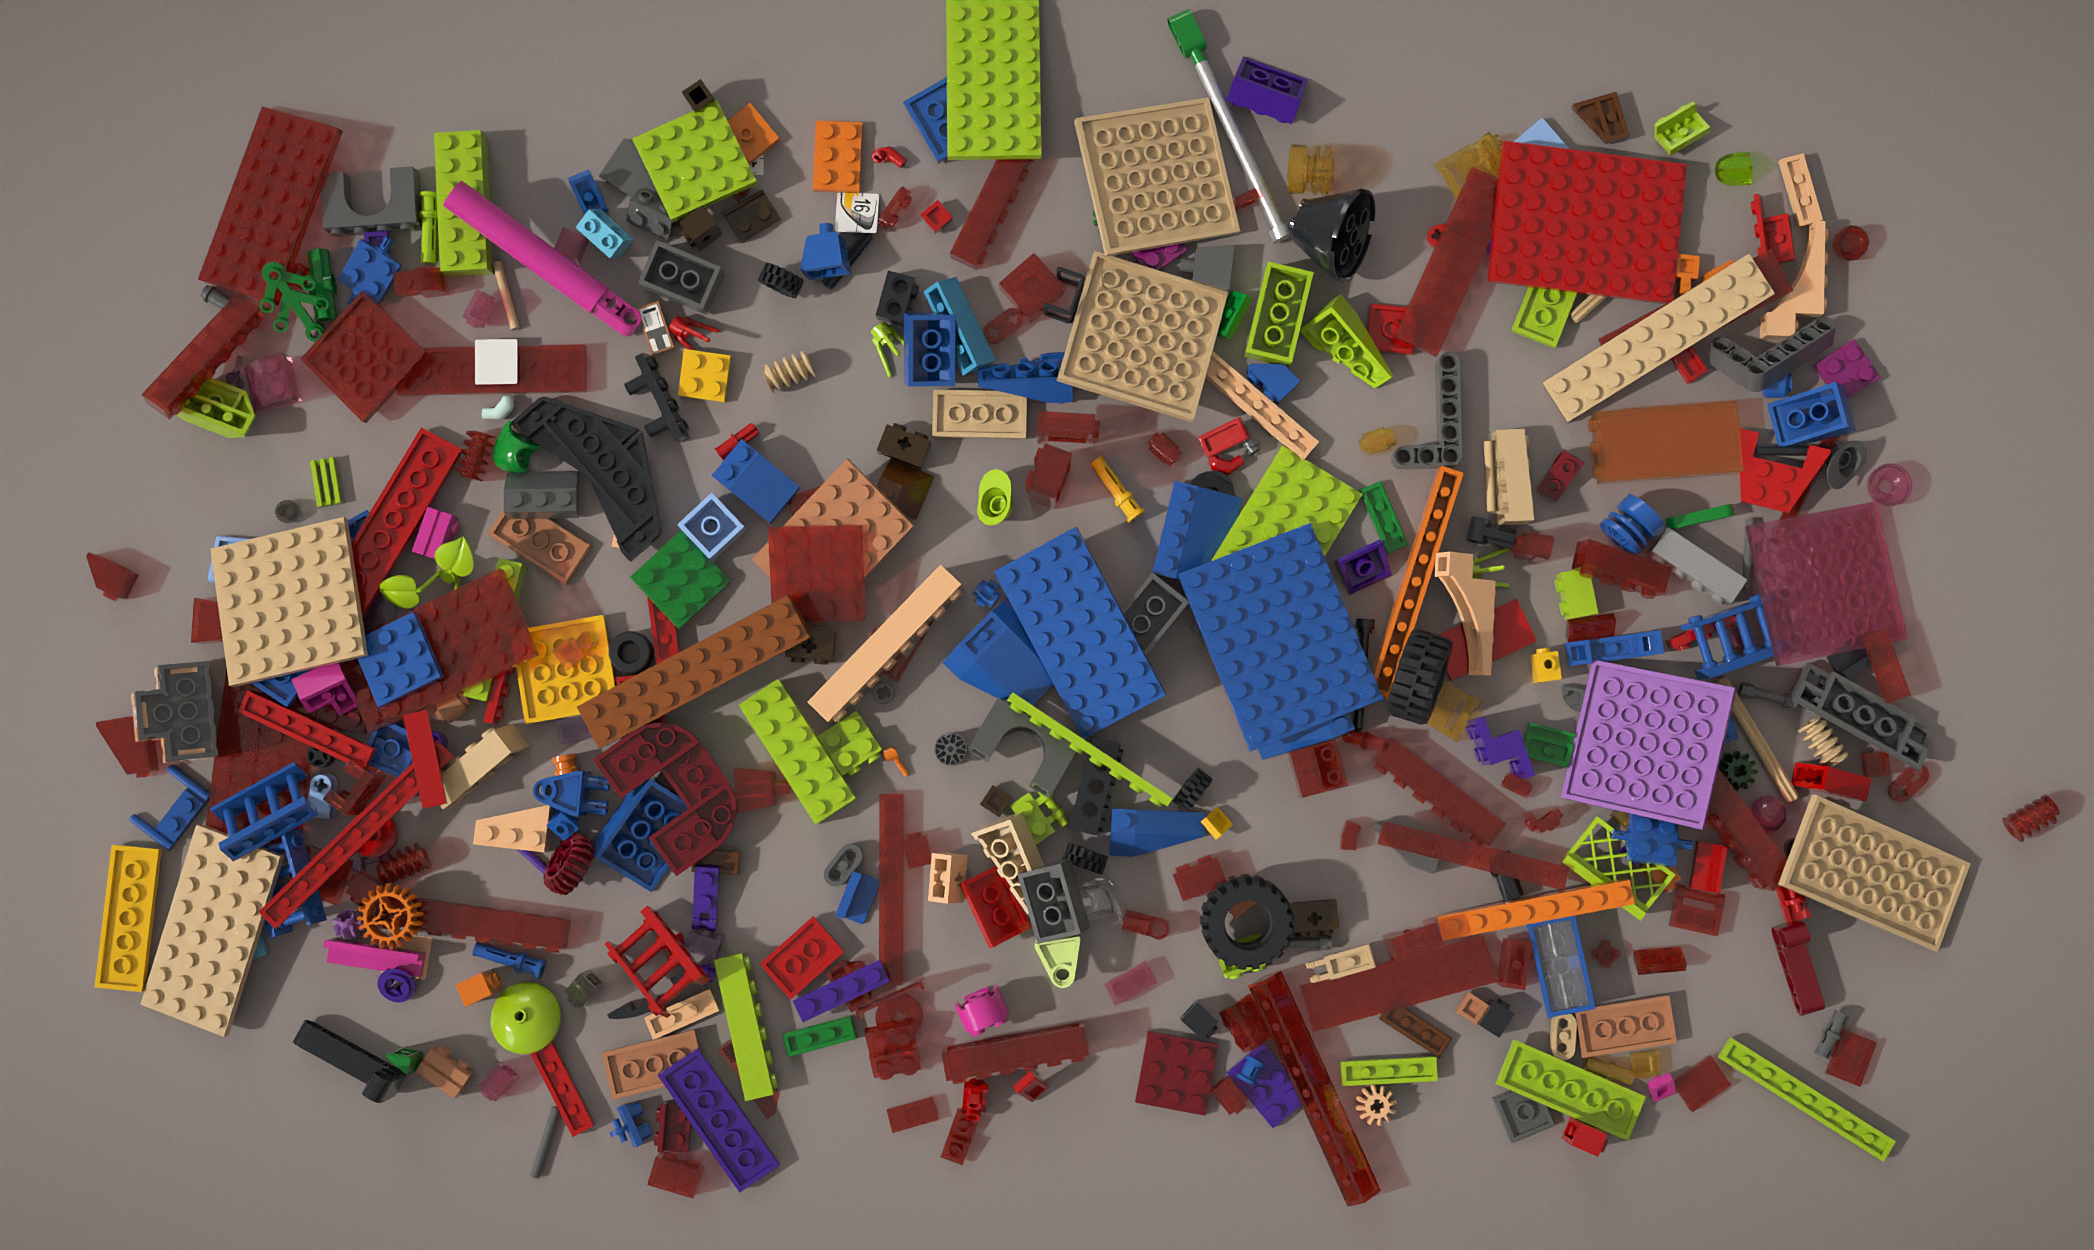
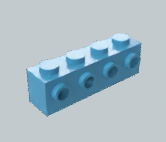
M957 277L937 281L923 291L933 313L955 315V360L963 376L978 372V369L988 367L996 361Z

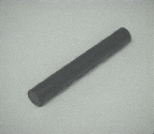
M1746 519L1742 576L1747 581L1742 588L1744 590L1752 589L1756 519Z
M555 1106L551 1108L530 1174L533 1178H540L560 1112Z

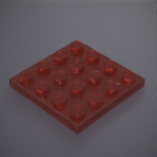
M362 290L301 357V360L362 422L367 423L429 354L371 296Z
M862 525L768 527L771 604L787 595H791L804 621L866 620Z

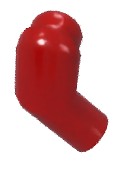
M890 146L877 148L871 155L875 163L892 162L900 169L907 162L905 157Z
M1215 455L1208 461L1213 471H1219L1225 475H1229L1245 465L1240 455L1229 461Z

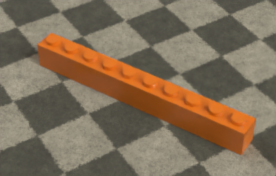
M1440 466L1436 470L1372 669L1381 695L1386 699H1389L1392 683L1407 639L1412 630H1414L1435 565L1436 553L1439 552L1464 474L1448 467Z

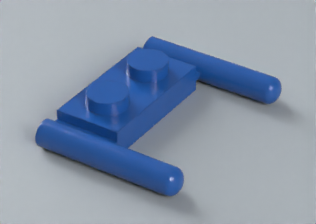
M175 765L168 766L167 772L183 783L187 789L182 792L156 826V829L137 814H133L129 818L132 824L168 851L175 846V843L179 841L213 795Z

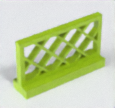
M1596 816L1571 849L1562 857V863L1592 885L1613 881L1607 875H1613L1614 880H1616V874L1630 873L1635 904L1622 906V908L1641 921L1646 915V911L1674 878L1676 873L1668 867L1661 865L1650 867L1647 864V867L1632 869L1631 861H1629L1630 869L1615 871L1613 858L1627 856V852L1612 853L1611 841H1617V839L1610 838V832L1612 833V830L1615 828L1599 816ZM1598 823L1606 828L1608 838L1593 840L1592 830ZM1590 834V840L1584 841ZM1608 842L1610 854L1595 856L1594 843ZM1591 844L1593 857L1583 858L1576 853V850L1580 845ZM1611 858L1612 871L1601 872L1597 869L1596 860ZM1594 860V866L1588 861ZM1661 869L1668 874L1663 882L1652 883L1650 870ZM1648 871L1649 884L1635 885L1633 872ZM1659 886L1653 893V887ZM1650 887L1651 897L1644 904L1636 897L1635 889Z

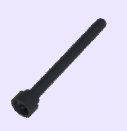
M1356 618V628H1358V633H1360V644L1368 661L1369 634H1372V629H1375V619ZM1364 707L1355 710L1354 730L1356 732H1360L1363 729Z

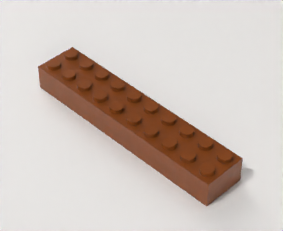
M787 595L577 706V709L600 749L813 636L792 596Z

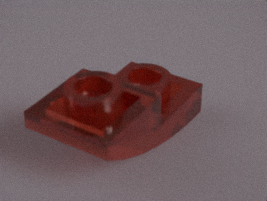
M957 1108L940 1156L960 1165L964 1163L978 1121L966 1120L965 1110Z

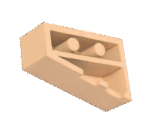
M546 805L476 820L473 844L550 852L553 831L546 825L556 808Z

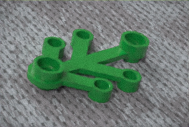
M278 262L267 263L262 270V277L267 282L265 296L260 302L261 311L271 313L274 310L275 301L273 298L276 287H278L283 296L278 317L273 324L274 329L279 333L287 331L289 326L287 319L291 306L306 327V337L313 342L321 341L325 336V326L319 321H313L301 302L315 305L316 309L325 311L329 307V298L325 295L317 296L293 290L287 283L299 284L305 291H312L316 286V279L311 275L302 276L287 272L285 267ZM275 271L279 276L274 278L270 275V272ZM310 280L312 281L313 285L306 286L304 284V281ZM324 300L326 305L321 306L318 304V301ZM269 302L272 307L266 308L263 303ZM277 322H283L285 327L280 328ZM316 330L319 332V335L313 336L311 331Z

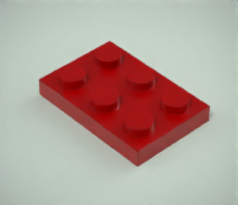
M997 866L959 883L989 949L1032 928L1022 906L1011 892V886L997 872Z
M812 916L764 959L760 966L791 1000L845 951L822 924Z

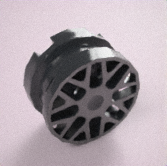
M956 733L943 734L937 739L934 747L936 758L941 763L949 766L960 764L968 753L966 741Z

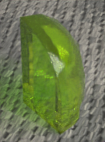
M1749 152L1731 153L1719 158L1715 164V176L1719 182L1729 186L1750 185L1753 165Z

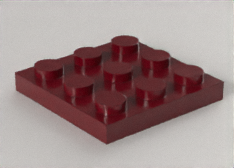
M1148 1031L1135 1103L1206 1116L1218 1044Z

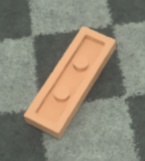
M1804 153L1779 160V166L1797 227L1800 228L1811 225L1815 221H1822V214Z
M710 988L667 1007L666 1009L671 1014L668 1018L651 1014L644 1017L654 1040L718 1012L720 1008Z

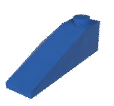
M1349 713L1261 747L1258 750L1261 758L1264 760L1333 739L1355 728Z
M1112 808L1109 856L1134 857L1205 837L1206 827L1201 821L1206 817V813Z

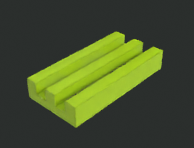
M329 457L328 459L323 458L317 461H310L317 507L343 504L336 458ZM326 464L330 465L335 500L331 498ZM318 466H320V468H321V474H322V480H323V486H324V492H325V498H326V501H325V502H324V499H323V493H322V487H321V481H320V474H319V468H318Z

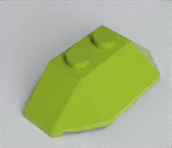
M204 374L187 377L178 381H168L157 400L158 404L184 421L227 438L245 437L256 418L247 391Z

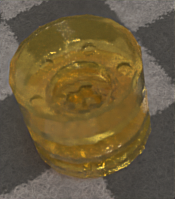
M1291 144L1287 172V193L1304 194L1306 184H1311L1312 195L1317 194L1318 185H1321V195L1327 196L1334 177L1332 146H1325L1323 156H1321L1320 145H1316L1313 156H1310L1306 144Z

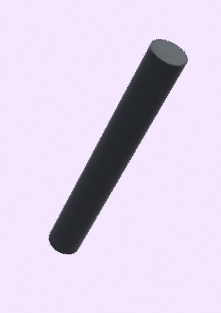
M1756 446L1755 454L1763 456H1806L1809 446Z

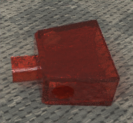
M194 598L191 643L208 644L223 642L218 602Z
M734 768L736 813L777 805V795L790 794V784L788 781H776L774 771Z

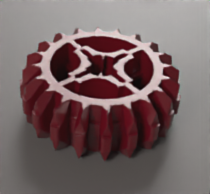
M578 832L573 833L565 841L561 840L559 846L551 854V858L545 868V874L543 875L544 885L555 894L558 893L566 896L573 892L574 888L578 887L580 881H583V877L591 866V861L594 859L595 843L588 836Z

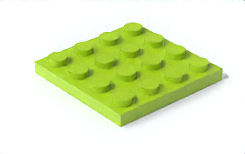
M718 100L707 104L697 112H689L632 138L672 223L688 216L701 205L706 208L757 184L756 178Z

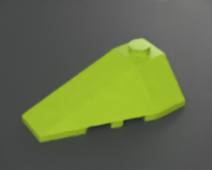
M1342 294L1324 305L1300 327V332L1318 351L1323 350L1331 355L1333 361L1338 364L1341 362L1350 368L1352 374L1374 389L1392 378L1393 374L1361 319Z

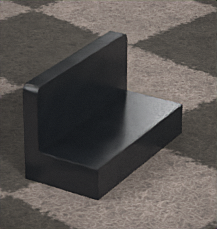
M1863 632L1827 655L1826 658L1836 673L1849 680L1886 656L1888 652L1884 646L1876 647L1868 633Z

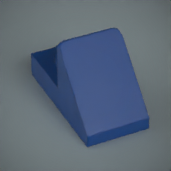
M589 169L568 177V182L584 215L589 209H601L605 213L609 212L599 185L594 180Z

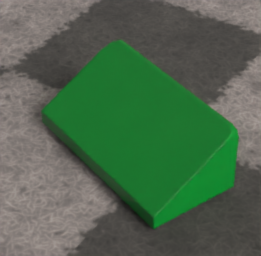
M399 1048L389 1052L386 1058L403 1073L410 1075L416 1071L422 1062L423 1052Z

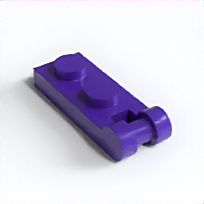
M695 865L692 930H700V928H708V931L717 930L720 866ZM701 913H709V919H702Z

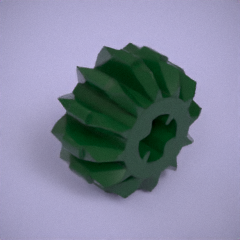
M1734 751L1733 755L1728 752L1725 753V759H1720L1719 764L1722 765V768H1718V772H1722V775L1717 780L1725 781L1724 788L1728 789L1732 786L1733 791H1739L1740 787L1746 790L1748 789L1747 782H1755L1751 774H1758V770H1752L1751 767L1756 762L1754 760L1748 761L1749 754L1745 753L1741 756L1740 751ZM1734 767L1740 768L1738 769V771H1740L1739 775L1733 774L1736 773V771H1733Z

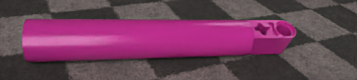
M460 181L446 198L443 207L621 335L631 336L636 332L642 319L638 310L464 181ZM624 319L630 320L633 325L627 324Z

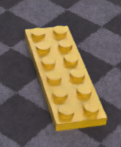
M111 845L95 988L136 992L145 991L162 849Z

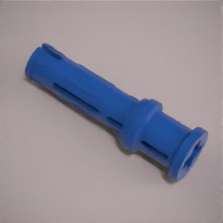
M479 941L475 943L472 951L473 956L512 967L519 974L524 972L534 975L538 980L541 979L547 960L544 958L541 960L532 958L524 952L519 954L480 943Z

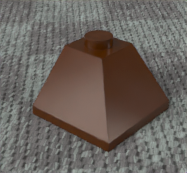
M891 459L882 473L877 487L906 516L917 520L934 476Z

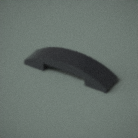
M686 970L670 978L673 985L684 976ZM630 1001L607 1014L609 1019H626L640 1016L651 1011L648 1008L650 1003L648 1002L636 1009L633 1001Z

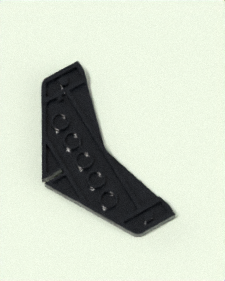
M549 397L538 398L512 421L513 427L519 433L589 477L617 539V544L630 562L660 537L662 527L643 433L640 432L624 446L627 441L640 431L638 428Z

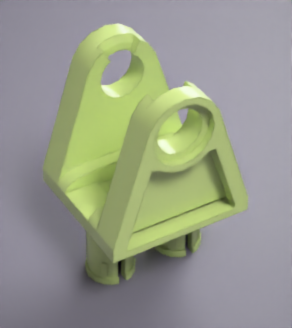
M1079 934L1039 944L1035 940V949L1054 985L1059 988L1069 987L1075 979L1080 946ZM1059 969H1066L1070 975L1067 979L1061 980L1056 976V972Z

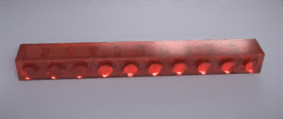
M1282 971L1265 975L1248 985L1249 990L1347 1206L1366 1203L1381 1191Z

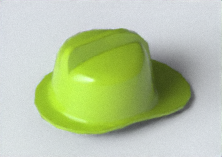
M990 470L983 476L980 482L977 514L979 519L986 525L993 526L1004 522L1005 519L1011 516L1014 510V500L1011 496V480L1002 470Z

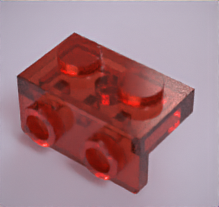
M1250 993L1219 1012L1223 1024L1230 1030L1235 1038L1236 1045L1244 1053L1256 1049L1275 1035Z

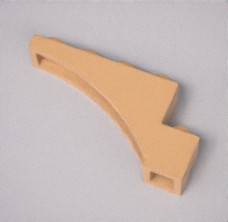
M1815 221L1809 226L1806 251L1799 273L1791 288L1771 312H1766L1760 316V339L1785 340L1798 331L1799 323L1798 320H1795L1796 318H1818L1826 311L1827 298H1824V289L1828 283V277L1825 275L1828 252L1825 251V243L1829 235L1828 229L1825 228L1826 221Z
M1458 552L1436 553L1435 577L1440 578L1450 593L1464 627L1469 657V675L1491 676L1493 664L1492 645L1494 642L1493 624L1495 619L1494 603L1496 596L1495 581L1472 578L1474 554Z

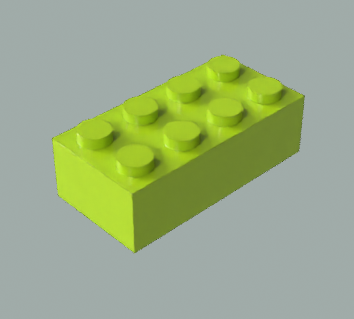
M1267 262L1244 357L1271 364H1284L1287 368L1291 366L1314 272Z

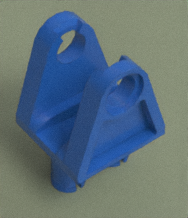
M575 771L537 781L533 787V795L539 802L572 816H587V813L607 815L608 809L599 808L598 806H609V801L588 799L589 789L609 792L611 785L601 784V782L609 783L605 776L591 775V771ZM548 785H550L552 788V794L550 796H548V794L546 793Z

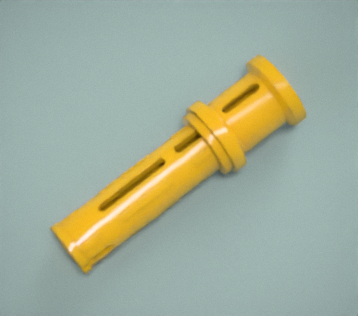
M1103 456L1098 457L1090 464L1116 499L1114 501L1116 507H1120L1127 516L1128 523L1134 521L1145 512V509L1140 508L1133 498L1134 494L1127 491Z

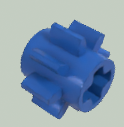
M992 579L988 583L982 580L972 592L976 596L974 602L982 608L985 605L991 608L1001 596V593L997 591L1000 586Z

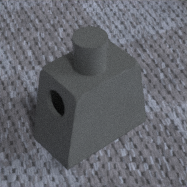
M1234 246L1197 247L1194 259L1181 257L1179 271L1193 273L1192 281L1229 293Z

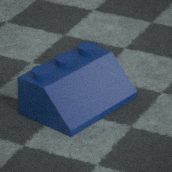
M904 313V384L908 387L955 386V315Z

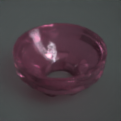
M1888 463L1877 467L1870 474L1867 489L1869 495L1876 503L1883 506H1896L1906 501L1910 496L1912 480L1905 468L1897 464ZM1882 480H1887L1891 484V491L1887 494L1879 489V484Z

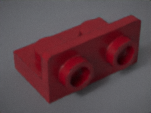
M664 1101L656 1111V1122H659V1131L655 1132L654 1146H658V1153H663L664 1151L688 1153L690 1151L692 1124L676 1102Z

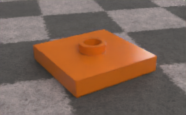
M751 103L728 120L749 165L780 141L778 135Z

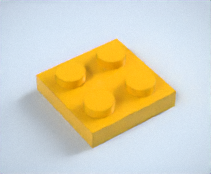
M684 349L678 396L726 402L732 356Z

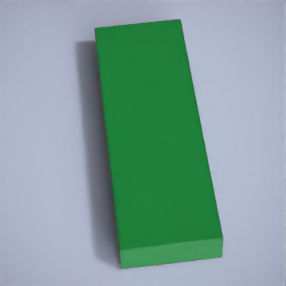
M1382 481L1360 489L1359 492L1362 493V500L1378 537L1383 542L1386 555L1409 546Z
M852 1015L782 1034L788 1057L858 1038Z

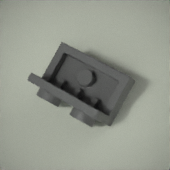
M639 188L630 199L626 221L669 240L673 234L675 222L672 223L660 196Z

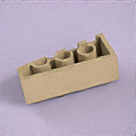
M1525 429L1496 430L1492 433L1494 448L1497 524L1501 526L1526 525L1534 521L1532 488L1529 475L1530 460L1527 456L1529 437L1525 435Z
M1022 812L982 825L971 834L975 840L978 839L982 844L988 858L991 857L998 867L997 872L1007 880L1011 886V892L1025 912L1029 914L1017 874L1043 866L1044 863Z

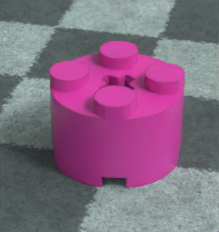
M993 985L994 990L991 991L988 987L977 990L965 996L963 1004L960 1005L959 1001L954 1004L965 1031L971 1033L972 1037L985 1032L984 1028L992 1024L994 1027H997L1007 1022L1006 1016L1009 1014V1010L998 985Z

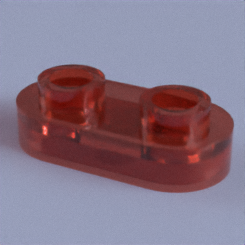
M902 186L896 192L879 217L877 225L885 230L888 227L893 228L899 219L897 215L901 209H906L912 201L909 189Z

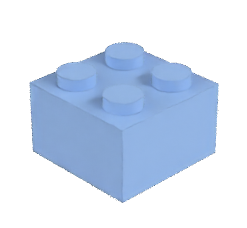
M710 493L677 524L713 562L748 530L713 493Z

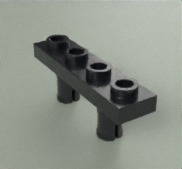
M646 353L635 356L641 370V375L624 383L625 389L632 396L649 387L662 413L661 417L644 425L647 434L653 437L669 428L675 441L683 442L689 439L688 424L683 418H680L677 412L679 406L667 391L669 389L667 381L664 377H660L657 370L659 365L656 359Z

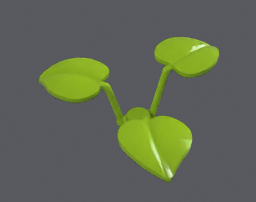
M465 536L444 543L437 548L435 560L442 569H438L436 574L421 587L416 588V581L412 577L405 575L390 577L379 586L380 592L393 605L400 608H412L420 601L418 593L422 592L441 576L444 582L455 583V605L450 606L447 610L449 620L459 629L469 632H480L485 608L476 600L463 599L459 602L458 599L459 583L461 581L459 576L469 575L474 568L473 553Z

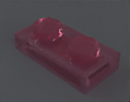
M1144 961L1104 983L1113 1002L1117 1005L1152 986L1157 981L1148 964Z

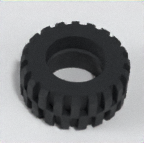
M1421 629L1412 630L1400 658L1389 695L1387 711L1391 716L1420 725L1428 723L1437 702L1451 656L1453 642L1449 638Z
M1241 874V877L1237 878L1231 876L1228 877V881L1224 883L1221 881L1216 884L1217 888L1214 891L1210 890L1206 903L1203 902L1201 908L1202 916H1200L1203 937L1214 955L1219 960H1223L1225 964L1231 967L1235 965L1241 970H1246V967H1251L1253 970L1260 969L1259 965L1265 964L1268 966L1273 963V958L1276 956L1280 958L1284 954L1282 952L1284 947H1289L1291 943L1289 938L1290 935H1294L1295 928L1293 926L1294 913L1291 911V905L1281 890L1271 881H1266L1263 877L1257 875L1252 877L1249 874ZM1253 900L1259 902L1266 908L1269 915V925L1265 933L1257 940L1249 943H1240L1233 940L1225 928V918L1229 910L1242 901Z

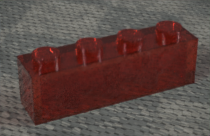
M1587 539L1577 542L1571 569L1580 572V576L1586 578L1595 577L1600 579V582L1603 584H1615L1621 586L1620 589L1623 591H1636L1641 593L1643 598L1655 599L1656 596L1665 595L1671 567Z

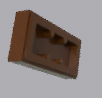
M714 849L693 864L691 872H694L696 864L720 866V874L740 875L741 851Z

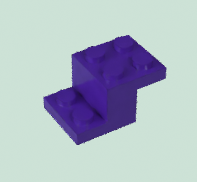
M1485 717L1467 720L1469 726H1466V731L1470 740L1474 739L1476 745L1474 754L1478 762H1482V765H1493L1510 759L1511 761L1508 762L1510 771L1513 776L1516 775L1517 779H1527L1535 776L1520 730L1508 731L1491 737Z

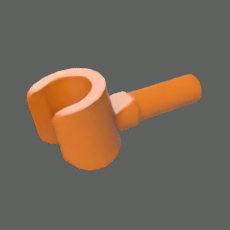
M889 747L883 750L886 762L894 760L904 777L907 776L909 772L902 764L896 748Z

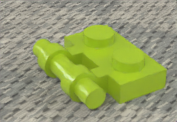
M1027 793L1010 805L1015 814L1023 813L1036 845L1056 832L1051 825L1052 822L1057 820L1061 828L1069 823L1064 815L1066 814L1063 808H1059L1053 799V793L1050 798L1039 793L1040 797L1035 800L1030 793ZM1044 802L1052 813L1047 818L1039 808V805Z

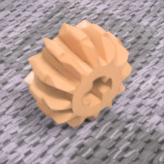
M1374 1084L1370 1085L1371 1092L1362 1088L1361 1090L1365 1096L1356 1097L1362 1104L1355 1106L1356 1110L1362 1111L1359 1117L1361 1119L1368 1117L1367 1123L1369 1125L1373 1123L1374 1119L1378 1126L1382 1125L1381 1118L1389 1122L1390 1118L1387 1116V1113H1396L1393 1108L1389 1107L1397 1104L1395 1099H1389L1393 1093L1390 1090L1384 1093L1385 1087L1383 1085H1380L1377 1091ZM1376 1099L1379 1103H1381V1105H1378L1377 1107L1378 1110H1375L1373 1107H1370V1105L1374 1104V1100Z

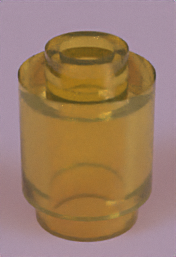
M1381 427L1363 433L1362 439H1359L1361 451L1363 453L1366 452L1368 456L1389 450L1391 446L1396 445L1395 437L1390 427L1386 429Z

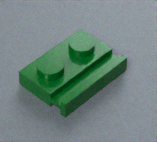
M1528 723L1524 744L1529 758L1568 767L1576 734Z

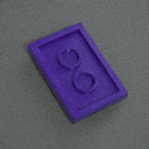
M1262 1041L1247 1054L1266 1064L1256 1079V1086L1236 1076L1237 1073H1241L1247 1061L1246 1055L1226 1073L1269 1125L1274 1128L1309 1097Z

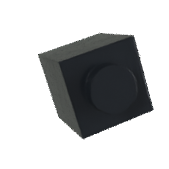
M1490 998L1487 1003L1489 1006L1477 1024L1500 1038L1514 1013L1509 1010L1511 1005L1499 998L1496 1002Z
M1196 1000L1180 1017L1181 1021L1201 1039L1205 1036L1210 1038L1218 1029L1215 1026L1218 1021Z

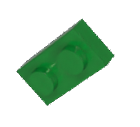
M1230 291L1226 299L1217 336L1229 340L1232 339L1252 301L1251 297L1247 294Z

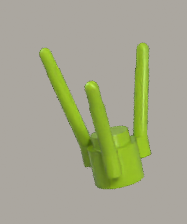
M882 322L871 330V334L874 337L872 342L877 348L888 377L891 378L892 373L881 344L882 346L888 345L894 354L899 357L900 353L892 341L896 338L904 345V338L893 326L889 327L886 322Z
M1502 548L1474 559L1472 578L1481 579L1482 573L1504 570V565L1480 568V565L1475 564L1510 551V549ZM1495 582V587L1509 588L1510 584Z

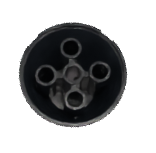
M1357 189L1312 199L1303 198L1300 202L1297 216L1293 217L1290 221L1289 230L1293 232L1294 244L1335 281L1343 283V279H1351L1359 269L1367 253L1372 234H1368L1370 221H1375L1376 213L1374 196L1369 190Z

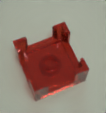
M350 760L344 770L359 780L351 790V793L342 790L337 795L330 790L323 798L324 801L346 816L360 814L387 777L386 774L377 768L369 765L367 769L357 761Z

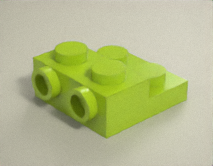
M857 710L817 736L842 776L846 774L849 777L853 776L861 770V764L866 761L870 764L880 758L879 752L883 750Z

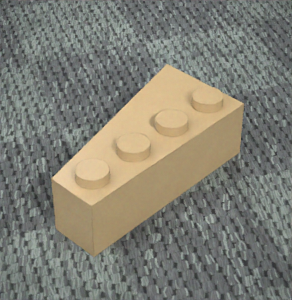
M514 724L498 729L493 727L482 734L483 739L479 743L474 742L465 749V755L462 757L458 756L448 763L449 768L443 772L441 770L448 803L440 805L443 810L454 806L478 787L477 782L480 784L495 774L494 768L499 769L515 759L512 756L513 753L525 751L530 747V744Z

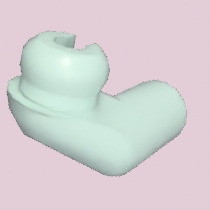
M503 396L495 408H482V419H505L514 409V399L511 396Z

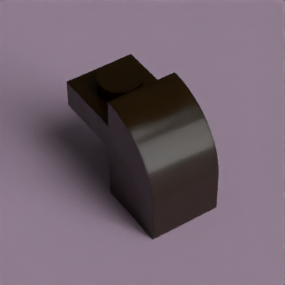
M701 79L682 91V95L694 112L715 101Z

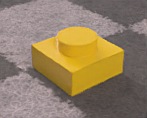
M1219 807L1212 810L1201 821L1215 839L1222 836L1233 825Z

